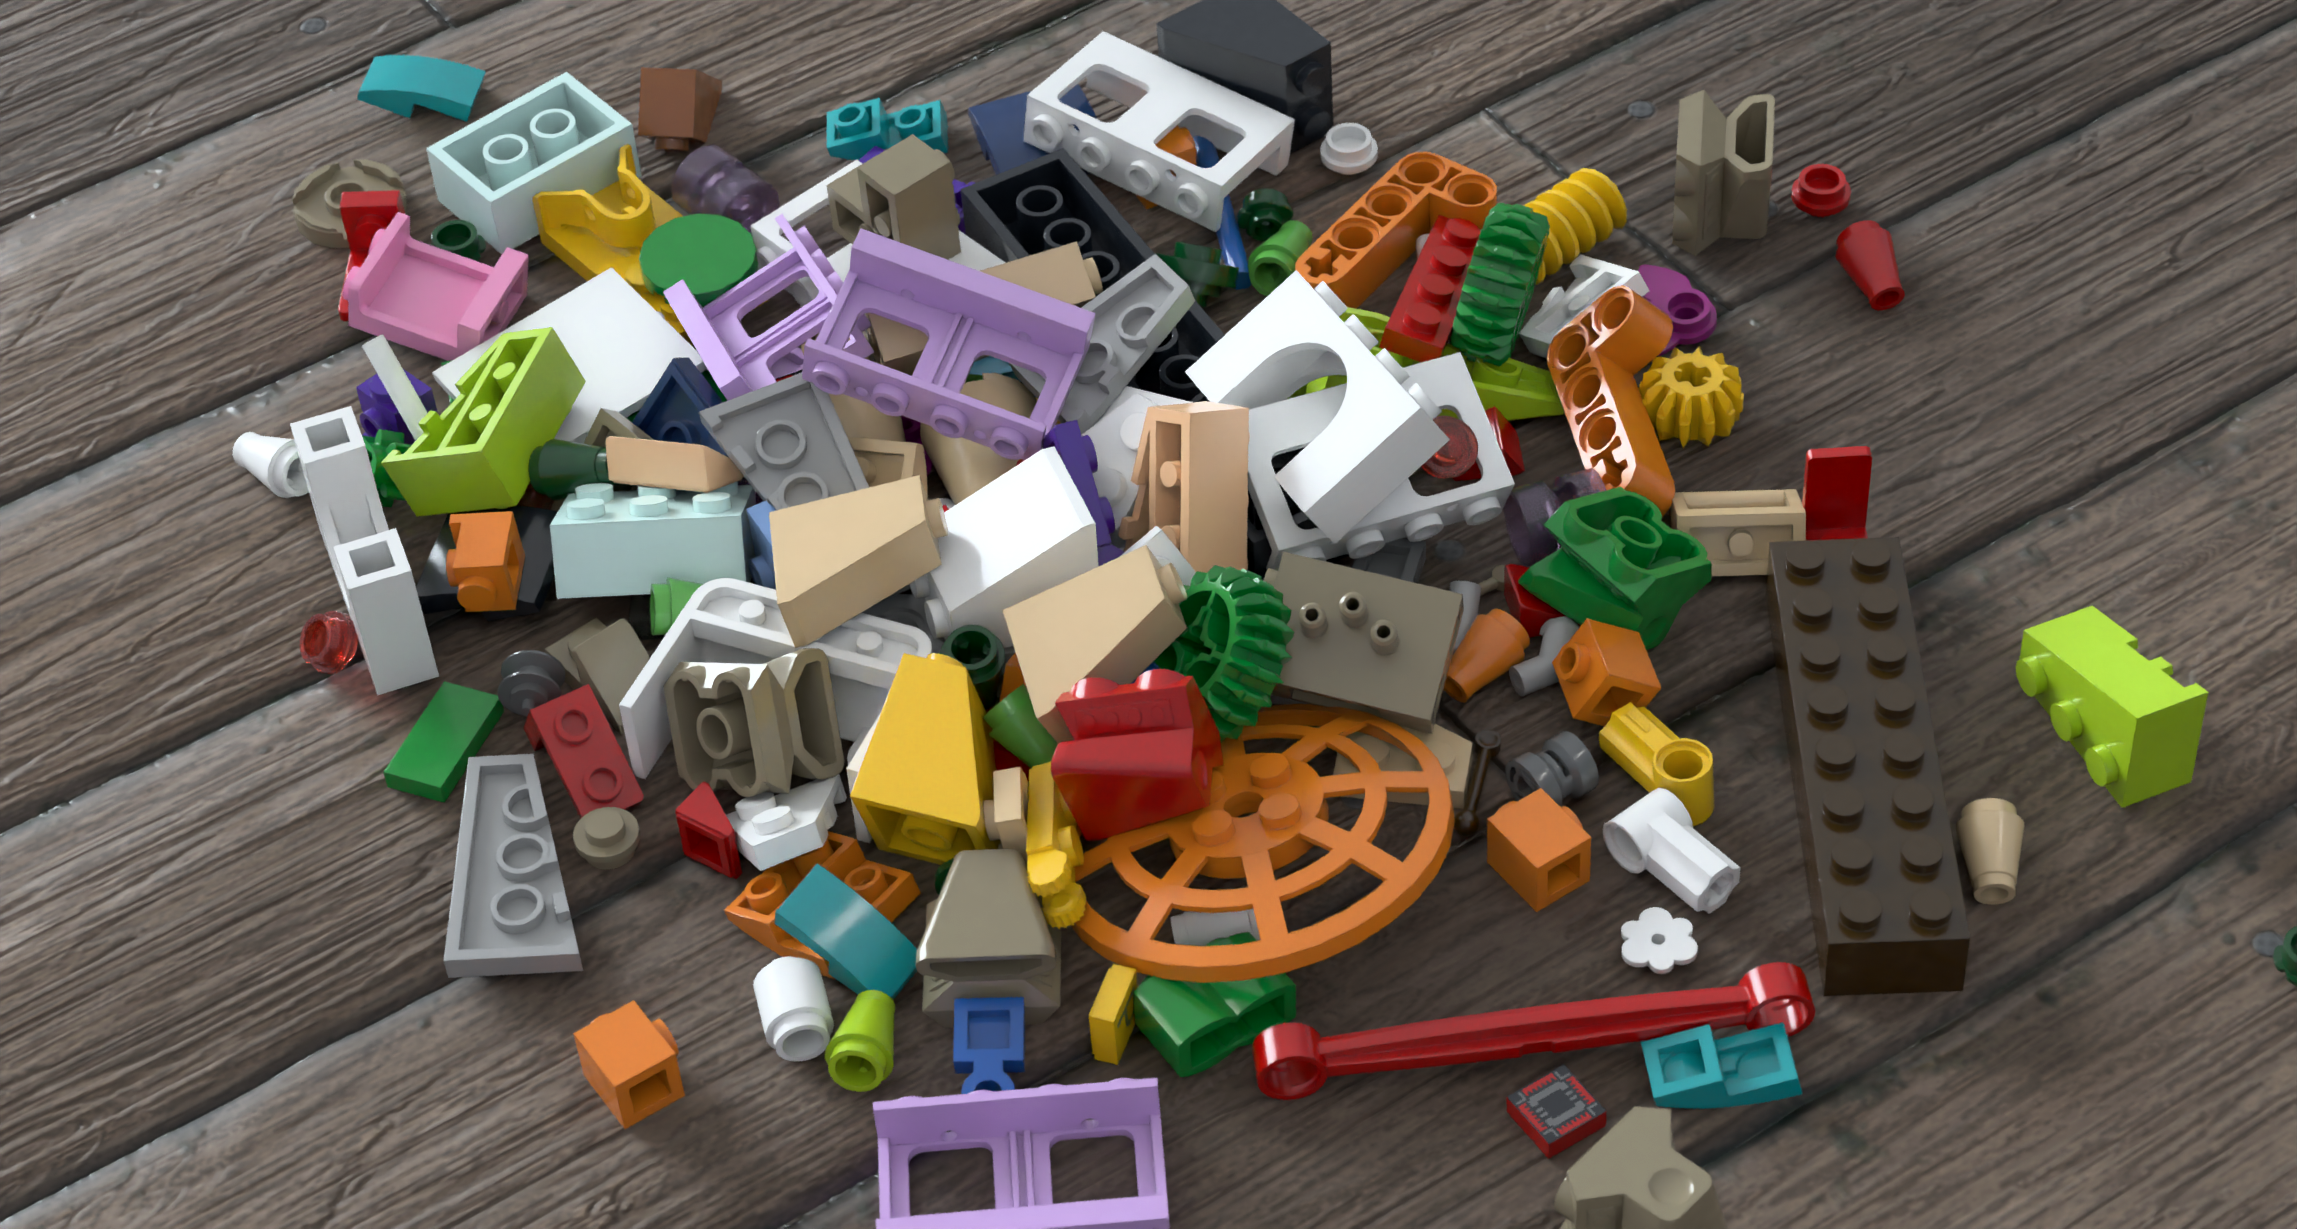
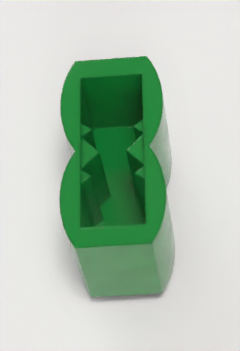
M1242 932L1226 938H1217L1206 946L1236 945L1257 940L1250 932ZM1286 973L1244 981L1209 983L1166 980L1147 975L1140 986L1133 992L1135 1024L1179 1077L1191 1076L1209 1069L1225 1059L1238 1046L1253 1044L1255 1038L1264 1030L1275 1025L1289 1023L1296 1017V985Z

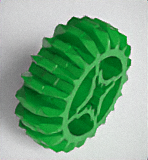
M1500 202L1490 209L1485 219L1461 289L1462 292L1456 308L1457 311L1452 325L1453 330L1450 336L1451 345L1459 349L1467 357L1468 361L1475 362L1476 358L1482 359L1484 364L1488 363L1500 367L1511 357L1543 262L1542 259L1547 246L1546 242L1550 228L1547 216L1533 212L1532 208L1519 204L1512 206Z
M1214 565L1207 573L1197 571L1192 577L1190 586L1184 585L1187 599L1178 604L1187 628L1154 662L1160 669H1168L1184 676L1194 677L1220 732L1222 743L1225 738L1237 740L1243 731L1244 725L1255 727L1258 722V711L1261 707L1272 706L1270 695L1277 684L1284 683L1280 678L1283 665L1292 659L1286 652V645L1293 639L1295 632L1287 626L1292 610L1283 604V593L1274 589L1272 584L1261 580V576L1246 569L1238 570L1233 567L1223 568Z

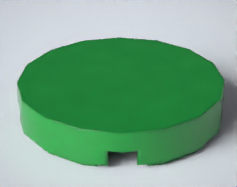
M692 214L678 217L657 227L643 242L639 255L640 269L645 288L653 296L654 291L664 296L665 303L669 305L670 303L663 292L682 279L703 308L756 273L758 267L757 251L751 233L737 221L712 214Z

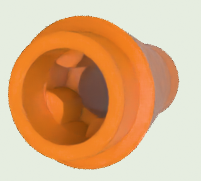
M1492 609L1487 615H1477L1451 658L1443 690L1455 700L1464 703L1475 692L1509 671L1511 666L1521 663L1525 659L1524 650L1530 645V638L1524 627L1512 615L1501 609Z

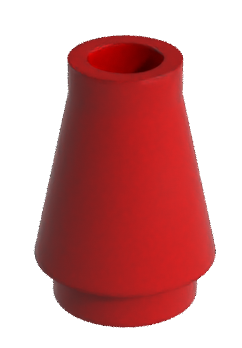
M1870 220L1854 223L1844 229L1836 240L1838 248L1836 251L1837 262L1867 297L1874 310H1887L1898 305L1903 300L1905 292L1900 283L1890 232L1881 228L1877 222Z

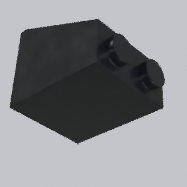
M1201 0L1156 23L1158 55L1160 58L1295 119L1290 154L1326 136L1327 132L1333 127L1331 42L1277 0Z

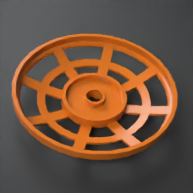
M1311 704L1261 707L1258 711V722L1255 727L1244 725L1243 731L1237 740L1225 738L1221 743L1223 766L1214 767L1212 770L1209 807L1108 837L1107 841L1084 853L1083 865L1075 867L1076 883L1112 862L1115 871L1124 883L1140 896L1148 899L1129 931L1111 924L1093 910L1087 901L1084 906L1086 909L1083 911L1084 916H1081L1080 921H1076L1071 927L1084 943L1103 958L1121 966L1134 968L1138 973L1166 980L1200 983L1244 981L1286 973L1323 961L1361 943L1392 923L1421 896L1438 874L1450 849L1455 824L1448 779L1438 758L1419 738L1396 723L1368 712ZM1354 732H1360L1393 744L1416 759L1423 771H1381L1378 763L1366 749L1346 736ZM1266 738L1299 739V741L1281 754H1246L1243 742ZM1328 747L1347 758L1359 772L1319 777L1318 773L1307 762ZM1387 792L1429 793V806L1425 826L1415 847L1403 862L1371 844L1385 818L1388 803ZM1365 793L1362 811L1350 832L1328 823L1329 807L1326 798ZM1256 812L1247 817L1237 818L1246 813ZM1077 824L1076 831L1080 837L1082 832ZM1168 838L1172 852L1177 860L1165 876L1160 879L1140 866L1131 852ZM1314 845L1330 851L1311 865L1275 880L1274 870L1300 858ZM1350 864H1355L1383 881L1373 892L1344 911L1312 926L1288 933L1281 902L1321 886L1344 871ZM1198 874L1224 879L1246 878L1248 887L1227 890L1188 888ZM1173 908L1202 913L1240 912L1253 909L1260 935L1259 941L1218 946L1168 944L1154 939Z

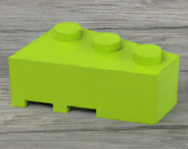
M553 327L503 333L456 382L455 386L459 390L460 395L440 416L436 411L430 410L418 423L424 433L404 454H401L398 450H392L381 464L416 517L492 508L505 509L517 506L530 483L529 460L533 450L538 446H544L547 441L555 438L586 380Z
M2092 605L2023 630L2020 659L2016 662V675L2023 691L2028 696L2035 697L2049 714L2058 736L2064 741H2070L2084 759L2088 772L2094 782L2101 787L2105 786L2120 807L2123 808L2192 781L2208 691L2197 683L2183 687L2170 677V675H2173L2172 664L2162 657L2150 661L2134 650L2138 648V639Z

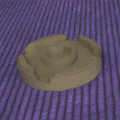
M366 159L353 160L355 167L340 169L339 162L323 166L308 175L295 189L292 199L294 204L293 214L299 232L314 244L329 248H349L339 208L342 192L400 190L406 213L408 201L399 174L385 164Z

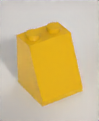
M903 653L850 794V798L879 850L940 865L953 859L961 851L998 849V845L1001 843L1000 840L990 841L986 830L983 809L985 800L994 799L993 771H996L993 738L988 735L992 728L983 719L987 713L966 667L952 657L931 653L926 658Z

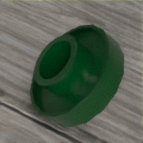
M1176 242L1174 256L1155 253L1189 285L1195 301L1202 307L1207 306L1208 296L1220 297L1222 286L1236 288L1239 268L1220 264L1221 249Z

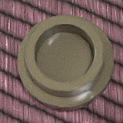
M604 807L587 813L577 822L573 831V840L578 854L590 865L599 869H614L626 864L633 857L640 840V830L636 818L630 812L617 807Z

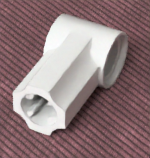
M1658 787L1606 822L1603 826V839L1607 849L1624 869L1635 874L1647 869L1697 912L1705 910L1710 914L1727 901L1729 894L1739 883L1740 867L1693 829V822L1689 812L1683 803L1667 789Z

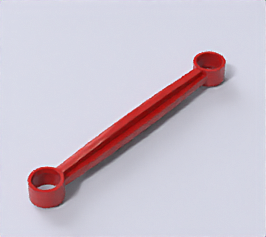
M1774 962L1752 969L1742 977L1738 986L1551 1004L1423 1021L1322 1038L1314 1028L1308 1025L1284 1023L1272 1026L1261 1032L1252 1044V1053L1260 1091L1274 1099L1295 1100L1315 1093L1324 1085L1327 1077L1520 1058L1523 1054L1547 1051L1560 1053L1651 1040L1708 1024L1711 1030L1746 1025L1747 1029L1751 1031L1783 1022L1787 1035L1790 1037L1810 1025L1815 1017V1007L1804 971L1791 963Z

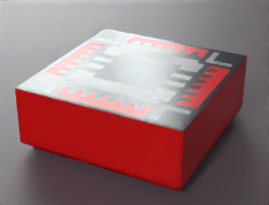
M1565 1064L1507 1096V1113L1548 1159L1606 1126L1607 1111Z

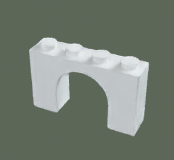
M1296 270L1187 369L1185 373L1210 402L1248 407L1249 410L1286 400L1299 388L1316 379L1331 375L1347 376L1345 398L1333 421L1318 437L1273 476L1299 508L1336 544L1450 439L1433 421L1442 411L1421 387L1415 383L1406 391L1401 384L1410 376L1385 348L1374 356L1370 350L1378 343V340L1354 314L1343 322L1339 316L1348 308L1324 281L1313 289Z
M349 406L291 423V430L319 529L377 695L439 677L413 574L396 528L391 530L388 528L367 449L352 407Z

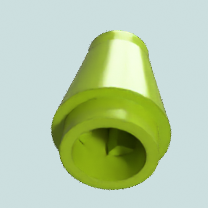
M866 990L856 997L854 1004L826 1047L825 1059L828 1064L829 1074L838 1085L845 1089L856 1092L870 1091L879 1086L893 1070L895 1003L890 996L881 991Z

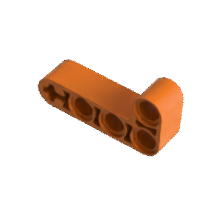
M1430 152L1408 154L1400 159L1298 258L1295 263V271L1297 270L1313 289L1324 281L1347 307L1357 309L1416 250L1417 238L1423 234H1430L1438 215L1450 219L1461 218L1468 220L1482 230L1490 209L1497 204V185L1488 176L1438 154Z
M1620 285L1606 291L1554 336L1548 347L1547 365L1594 493L1622 487L1626 491L1635 492L1652 501L1660 509L1663 517L1669 510L1672 499L1675 496V484L1647 409L1642 402V396L1634 375L1666 348L1671 339L1673 324L1672 319L1664 311L1631 288Z

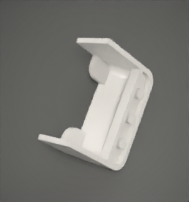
M720 578L701 585L693 593L619 704L633 774L635 777L646 779L672 739L663 686L679 662L764 664L804 648H818L825 652L828 660L840 737L854 742L848 752V767L846 768L851 794L903 653L926 658L928 654L932 653L930 638L925 632L916 627L860 613L812 643L795 648L778 607L775 589L733 578ZM851 799L857 840L869 843L872 836Z

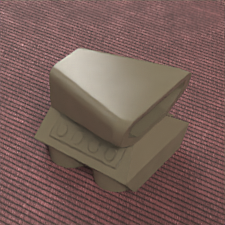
M1705 90L1680 99L1672 244L1696 256L1720 237L1759 239L1767 234L1774 142L1775 98L1772 95L1760 94L1744 99L1727 118Z
M804 648L764 664L679 662L663 686L678 774L680 778L686 780L689 787L693 790L705 781L710 785L713 792L718 790H735L739 795L747 798L764 792L789 794L792 774L810 779H827L839 775L844 768V755L828 660L825 652L821 649Z
M966 850L957 853L939 897L927 904L926 929L917 949L916 969L918 973L924 975L922 1012L944 1028H954V998L1024 997L1025 1025L1043 1024L1060 1007L1061 928H1052L1051 924L1048 925L1042 911V895L1037 896L1036 893H1033L1027 876L1029 875L1024 859L1017 850Z
M1634 1106L1567 1171V1177L1561 1184L1554 1202L1555 1211L1566 1218L1560 1229H1728L1711 1176L1705 1170L1675 1151L1673 1131H1671V1109Z

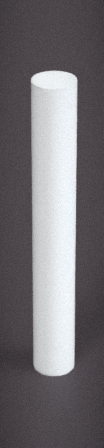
M380 335L362 345V348L416 441L424 433L418 423L428 412L384 335Z

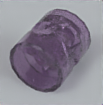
M716 145L702 146L690 153L680 164L673 177L671 187L673 201L688 215H721L739 222L751 233V225L779 208L778 192L774 187L753 170L747 169L740 160L727 150Z
M1594 468L1556 476L1553 487L1550 488L1543 481L1513 487L1503 507L1504 517L1513 550L1523 566L1530 567L1561 548L1544 524L1565 501L1606 491L1601 477Z

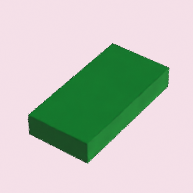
M444 681L383 773L387 787L445 803L466 771L468 757L476 756L504 713V707L498 695Z

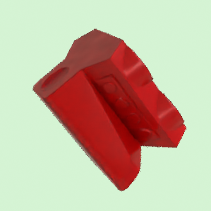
M1154 669L1138 676L1135 683L1120 685L1105 678H1087L1075 683L1070 692H1063L1056 700L1055 704L1074 740L1060 742L1057 745L1051 761V775L1086 841L1105 840L1108 837L1209 807L1212 770L1214 767L1223 766L1220 732L1193 676H1184L1168 669Z

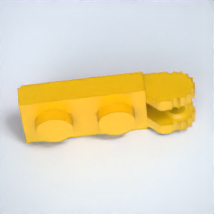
M1051 762L1032 766V769H1029L1026 852L1028 855L1027 873L1029 876L1027 878L1033 893H1036L1037 896L1042 895V911L1048 925L1051 924L1052 928L1057 927L1060 929L1061 927L1067 928L1069 925H1074L1076 921H1080V917L1084 916L1083 911L1086 910L1084 907L1086 905V895L1081 885L1075 883V867L1083 865L1084 855L1081 841L1076 831L1077 823L1051 775Z

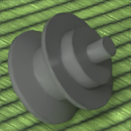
M536 650L515 652L509 655L502 663L501 676L503 680L498 686V698L502 705L511 712L528 716L529 710L562 696L560 687L565 681V669L558 659L548 653Z

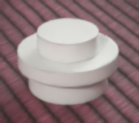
M1342 123L1332 127L1327 132L1326 139L1322 142L1320 148L1321 160L1332 171L1344 175H1354L1367 170L1376 162L1378 157L1377 143L1372 138L1370 131L1363 125Z

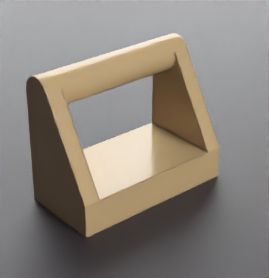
M1796 489L1675 492L1670 506L1671 528L1693 536L1705 547L1708 553L1707 559L1712 563V576L1767 575L1769 542L1806 541V512Z

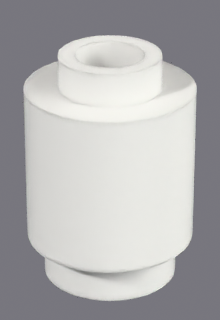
M787 956L772 961L757 974L753 984L766 1041L785 1060L805 1061L812 1059L826 1050L834 1028L821 971L814 962L804 958Z

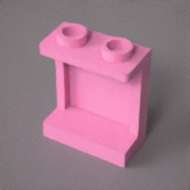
M398 212L386 230L379 229L376 232L369 248L368 257L361 267L354 266L345 280L343 298L348 300V326L376 336L384 335L387 340L447 361L454 360L506 329L527 296L528 254L507 247L496 265L492 267L414 240L410 236V216Z

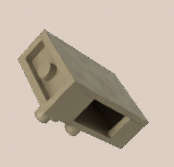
M1283 552L1279 569L1268 568L1264 581L1272 584L1274 589L1283 593V604L1292 610L1287 626L1295 633L1293 639L1286 645V652L1292 659L1282 667L1280 678L1284 683L1277 684L1271 695L1311 705L1343 707L1368 712L1399 726L1432 734L1464 611L1463 594Z

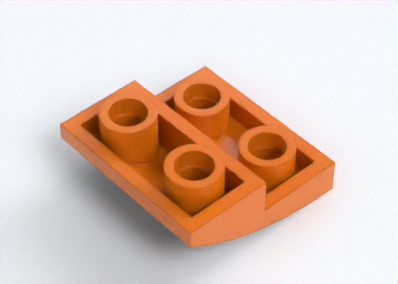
M828 831L829 835L823 847L767 868L761 875L755 877L747 884L745 890L724 909L728 920L780 956L808 959L819 967L821 975L835 979L828 974L829 961L775 924V911L818 863L864 898L890 922L901 914L921 892L912 873L866 860L857 839Z

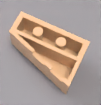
M1205 401L1151 406L1147 408L1131 482L1139 485L1132 516L1122 517L1118 533L1120 538L1126 540L1124 552L1157 526L1162 529L1196 572L1207 573L1214 565L1223 568L1233 567L1238 570L1242 568L1248 569V445L1250 438L1248 407Z

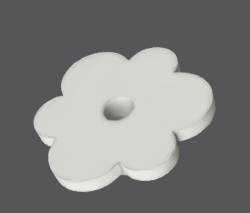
M1658 907L1648 908L1640 914L1639 921L1632 920L1623 924L1621 936L1625 942L1622 945V958L1630 966H1649L1657 974L1670 972L1674 964H1689L1696 959L1698 954V945L1691 937L1693 926L1687 919H1672L1671 914L1665 909Z

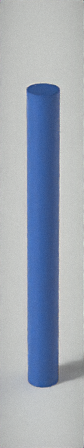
M1194 136L1197 166L1201 168L1213 167L1219 162L1216 147L1208 139L1202 136ZM1228 194L1224 198L1221 226L1216 231V235L1222 250L1224 264L1239 268L1236 288H1234L1238 290L1248 288L1252 283L1249 278L1247 255Z

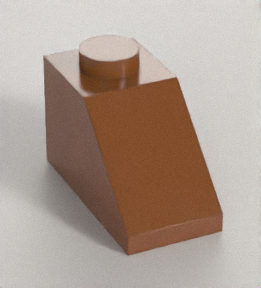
M641 67L638 136L655 140V150L688 152L689 142L706 143L721 96L722 81L695 69Z

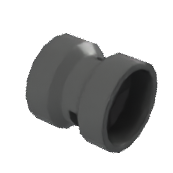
M1561 731L1547 739L1542 745V751L1536 754L1525 752L1509 761L1506 765L1505 775L1507 783L1516 801L1542 788L1561 807L1562 800L1565 798H1580L1594 790L1599 784L1598 770L1591 753L1584 743L1569 731Z

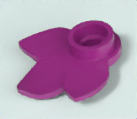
M1641 265L1638 271L1649 289V292L1642 297L1664 311L1672 319L1673 331L1671 339L1658 356L1668 353L1678 344L1687 345L1701 342L1714 332L1717 325L1716 309L1703 292L1692 289L1686 276L1677 271L1655 265Z

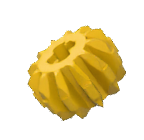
M1700 346L1694 353L1684 354L1674 347L1669 358H1654L1649 371L1643 373V381L1639 385L1642 402L1647 409L1653 428L1658 432L1659 440L1676 437L1679 438L1683 448L1689 440H1699L1709 446L1714 435L1721 437L1729 436L1734 422L1739 421L1740 413L1743 411L1744 393L1741 392L1742 385L1738 367L1727 365L1723 353H1717L1709 357L1703 355Z

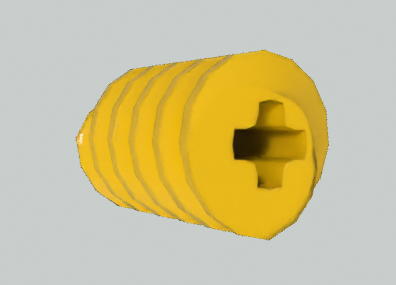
M1582 168L1572 173L1568 179L1555 184L1551 190L1538 195L1535 201L1523 205L1532 208L1533 212L1547 216L1550 225L1546 242L1547 246L1536 285L1543 282L1546 274L1552 275L1560 271L1562 264L1573 262L1579 253L1592 250L1596 242H1602L1610 238L1613 229H1623L1627 222L1625 202L1617 186L1606 175L1595 169Z

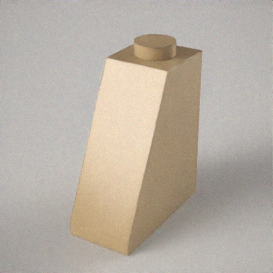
M920 475L769 512L777 604L795 648L812 643L942 565L938 538L948 536L947 522L940 499L928 500Z
M1147 545L1002 610L1036 718L1058 744L1074 740L1055 704L1063 692H1070L1075 683L1087 678H1105L1120 685L1132 683L1187 628L1178 604L1187 599L1181 578L1172 563L1161 566Z

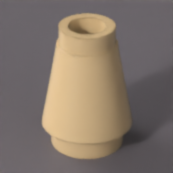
M1997 798L1973 801L1962 809V818L1956 824V833L1974 890V898L1984 904H2003L2011 901L2016 895L2015 885L2017 883L2025 824L2023 819L2017 815L2016 807L2009 801Z

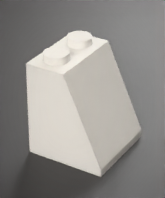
M1055 446L1040 450L944 512L948 536L938 538L942 565L909 585L915 599L923 597L926 599L924 602L925 614L934 639L943 637L946 641L954 630L966 625H978L988 629L1002 642L1003 647L1007 648L1013 646L1002 610L1099 567L1095 522Z

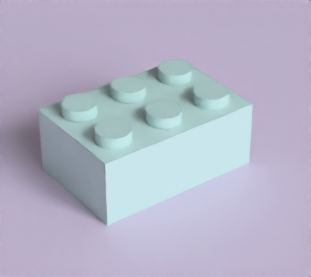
M567 72L426 148L438 201L460 220L472 223L476 227L477 234L481 235L486 242L501 254H503L507 247L513 249L539 234L532 201L534 195L547 191L585 190L590 195H593L618 181L617 167L619 166L620 147L626 144L631 145L637 177L640 178L642 176L632 123Z
M738 481L708 493L639 485L638 490L613 491V485L608 483L585 484L578 486L575 489L576 493L568 494L550 524L557 599L650 594L651 584H666L667 577L700 584L720 578H733L750 583L752 578L748 560L755 557L746 509L756 505L755 490L751 485H738Z

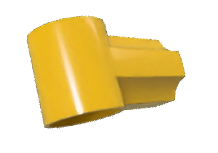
M1630 702L1612 712L1610 720L1599 732L1600 748L1649 793L1658 787L1673 793L1689 812L1693 827L1704 823L1711 817L1714 810L1713 757L1708 747L1697 740L1680 739L1644 706L1635 707Z

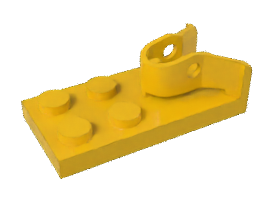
M626 144L619 148V166L617 167L619 180L597 193L590 195L585 190L540 192L532 197L540 239L544 246L586 281L612 267L656 311L661 312L665 320L691 346L694 345L671 305L665 303L664 296L657 294L655 291L653 296L645 288L639 263L643 242L657 227L674 218L683 217V215L644 185L637 177L631 145Z

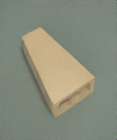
M1077 241L980 271L1080 308L1094 299L1096 294L1103 292L1100 275L1094 259L1091 257L1083 260ZM866 313V317L871 323V327L867 329L868 342L874 350L872 354L875 362L912 376L927 344L928 336L918 329L873 313ZM988 355L980 356L975 361L986 358Z

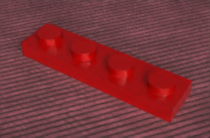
M1438 215L1385 327L1379 348H1385L1387 351L1421 363L1442 357L1453 330L1452 325L1461 296V289L1481 231L1474 223L1461 218L1450 219Z

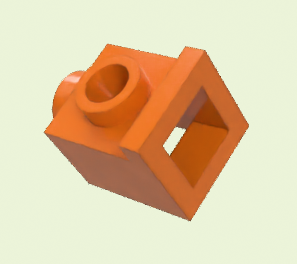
M513 511L451 514L449 526L456 549L448 550L446 571L450 586L458 587V602L465 608L466 612L516 610L525 553Z

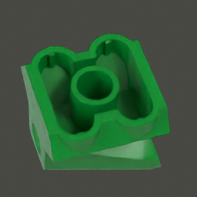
M1617 487L1565 501L1544 524L1561 548L1532 565L1521 576L1518 583L1530 594L1579 625H1582L1588 618L1639 632L1645 648L1648 650L1658 646L1664 640L1682 605L1712 580V563L1707 559L1708 553L1705 547L1696 538L1683 531L1671 529L1661 521L1662 514L1660 509L1652 501L1635 492Z

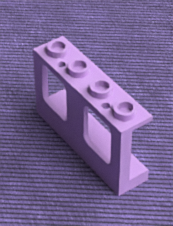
M783 214L776 217L775 220L794 248L703 308L683 279L663 292L727 400L776 383L777 381L770 371L771 366L777 360L806 342L808 338L811 339L820 333L843 284L806 227L803 226L794 232ZM803 277H810L819 290L815 299L761 335L753 338L748 336L741 324L742 318L747 313ZM865 314L858 318L850 335V340L843 349L845 352L862 358H866L874 353V350L862 334L863 331L871 327V323Z
M860 228L851 247L849 272L816 341L808 338L805 343L802 379L812 382L817 388L833 395L845 394L872 404L878 411L886 415L905 416L927 424L944 436L950 438L962 437L990 447L996 454L1004 458L1026 460L1043 449L1045 435L1055 426L1089 349L1096 313ZM873 313L918 329L928 336L927 344L912 376L843 351L861 315ZM984 355L992 356L1036 372L1044 378V387L1030 418L960 393L978 357Z
M1118 1078L1110 1082L1066 1086L1048 1084L1031 1089L996 1092L977 1090L960 1095L925 1098L907 1096L898 1100L873 1102V1113L878 1136L880 1219H876V1229H1170L1157 1078L1136 1080ZM1119 1135L1127 1136L1134 1142L1138 1197L1053 1204L1050 1150L1055 1143L1062 1140ZM967 1148H986L990 1150L993 1154L995 1209L910 1215L909 1162L914 1155L922 1152Z

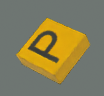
M1113 964L1112 968L1108 969L1088 1015L1092 1054H1094L1095 1060L1118 1065L1135 1026L1133 992L1138 988L1137 971L1134 968Z

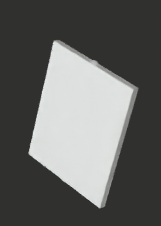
M611 267L432 373L435 381L455 400L460 395L459 390L455 386L456 382L503 333L553 327L586 380L570 413L565 418L554 439L583 444L601 408L617 411L625 418L640 410L673 358L689 357L700 373L708 368L698 351L665 320L664 315L648 304Z

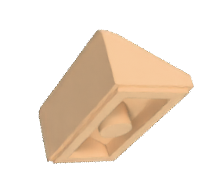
M616 436L607 437L605 441L609 480L614 483L708 493L742 480V477H744L730 458L704 445Z

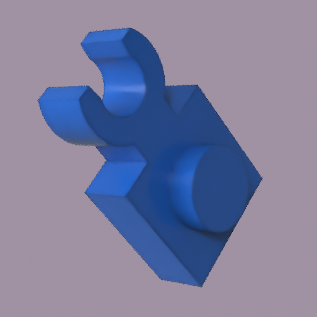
M1024 997L954 998L953 1063L955 1074L972 1073L964 1081L961 1094H968L977 1090L993 1092L1015 1090L1011 1078L1006 1073L1025 1072Z

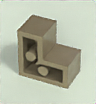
M912 134L827 184L833 230L852 245L860 228L944 259H951L961 252L958 230L960 216L956 208L953 188L955 172L950 160L942 151L932 149Z

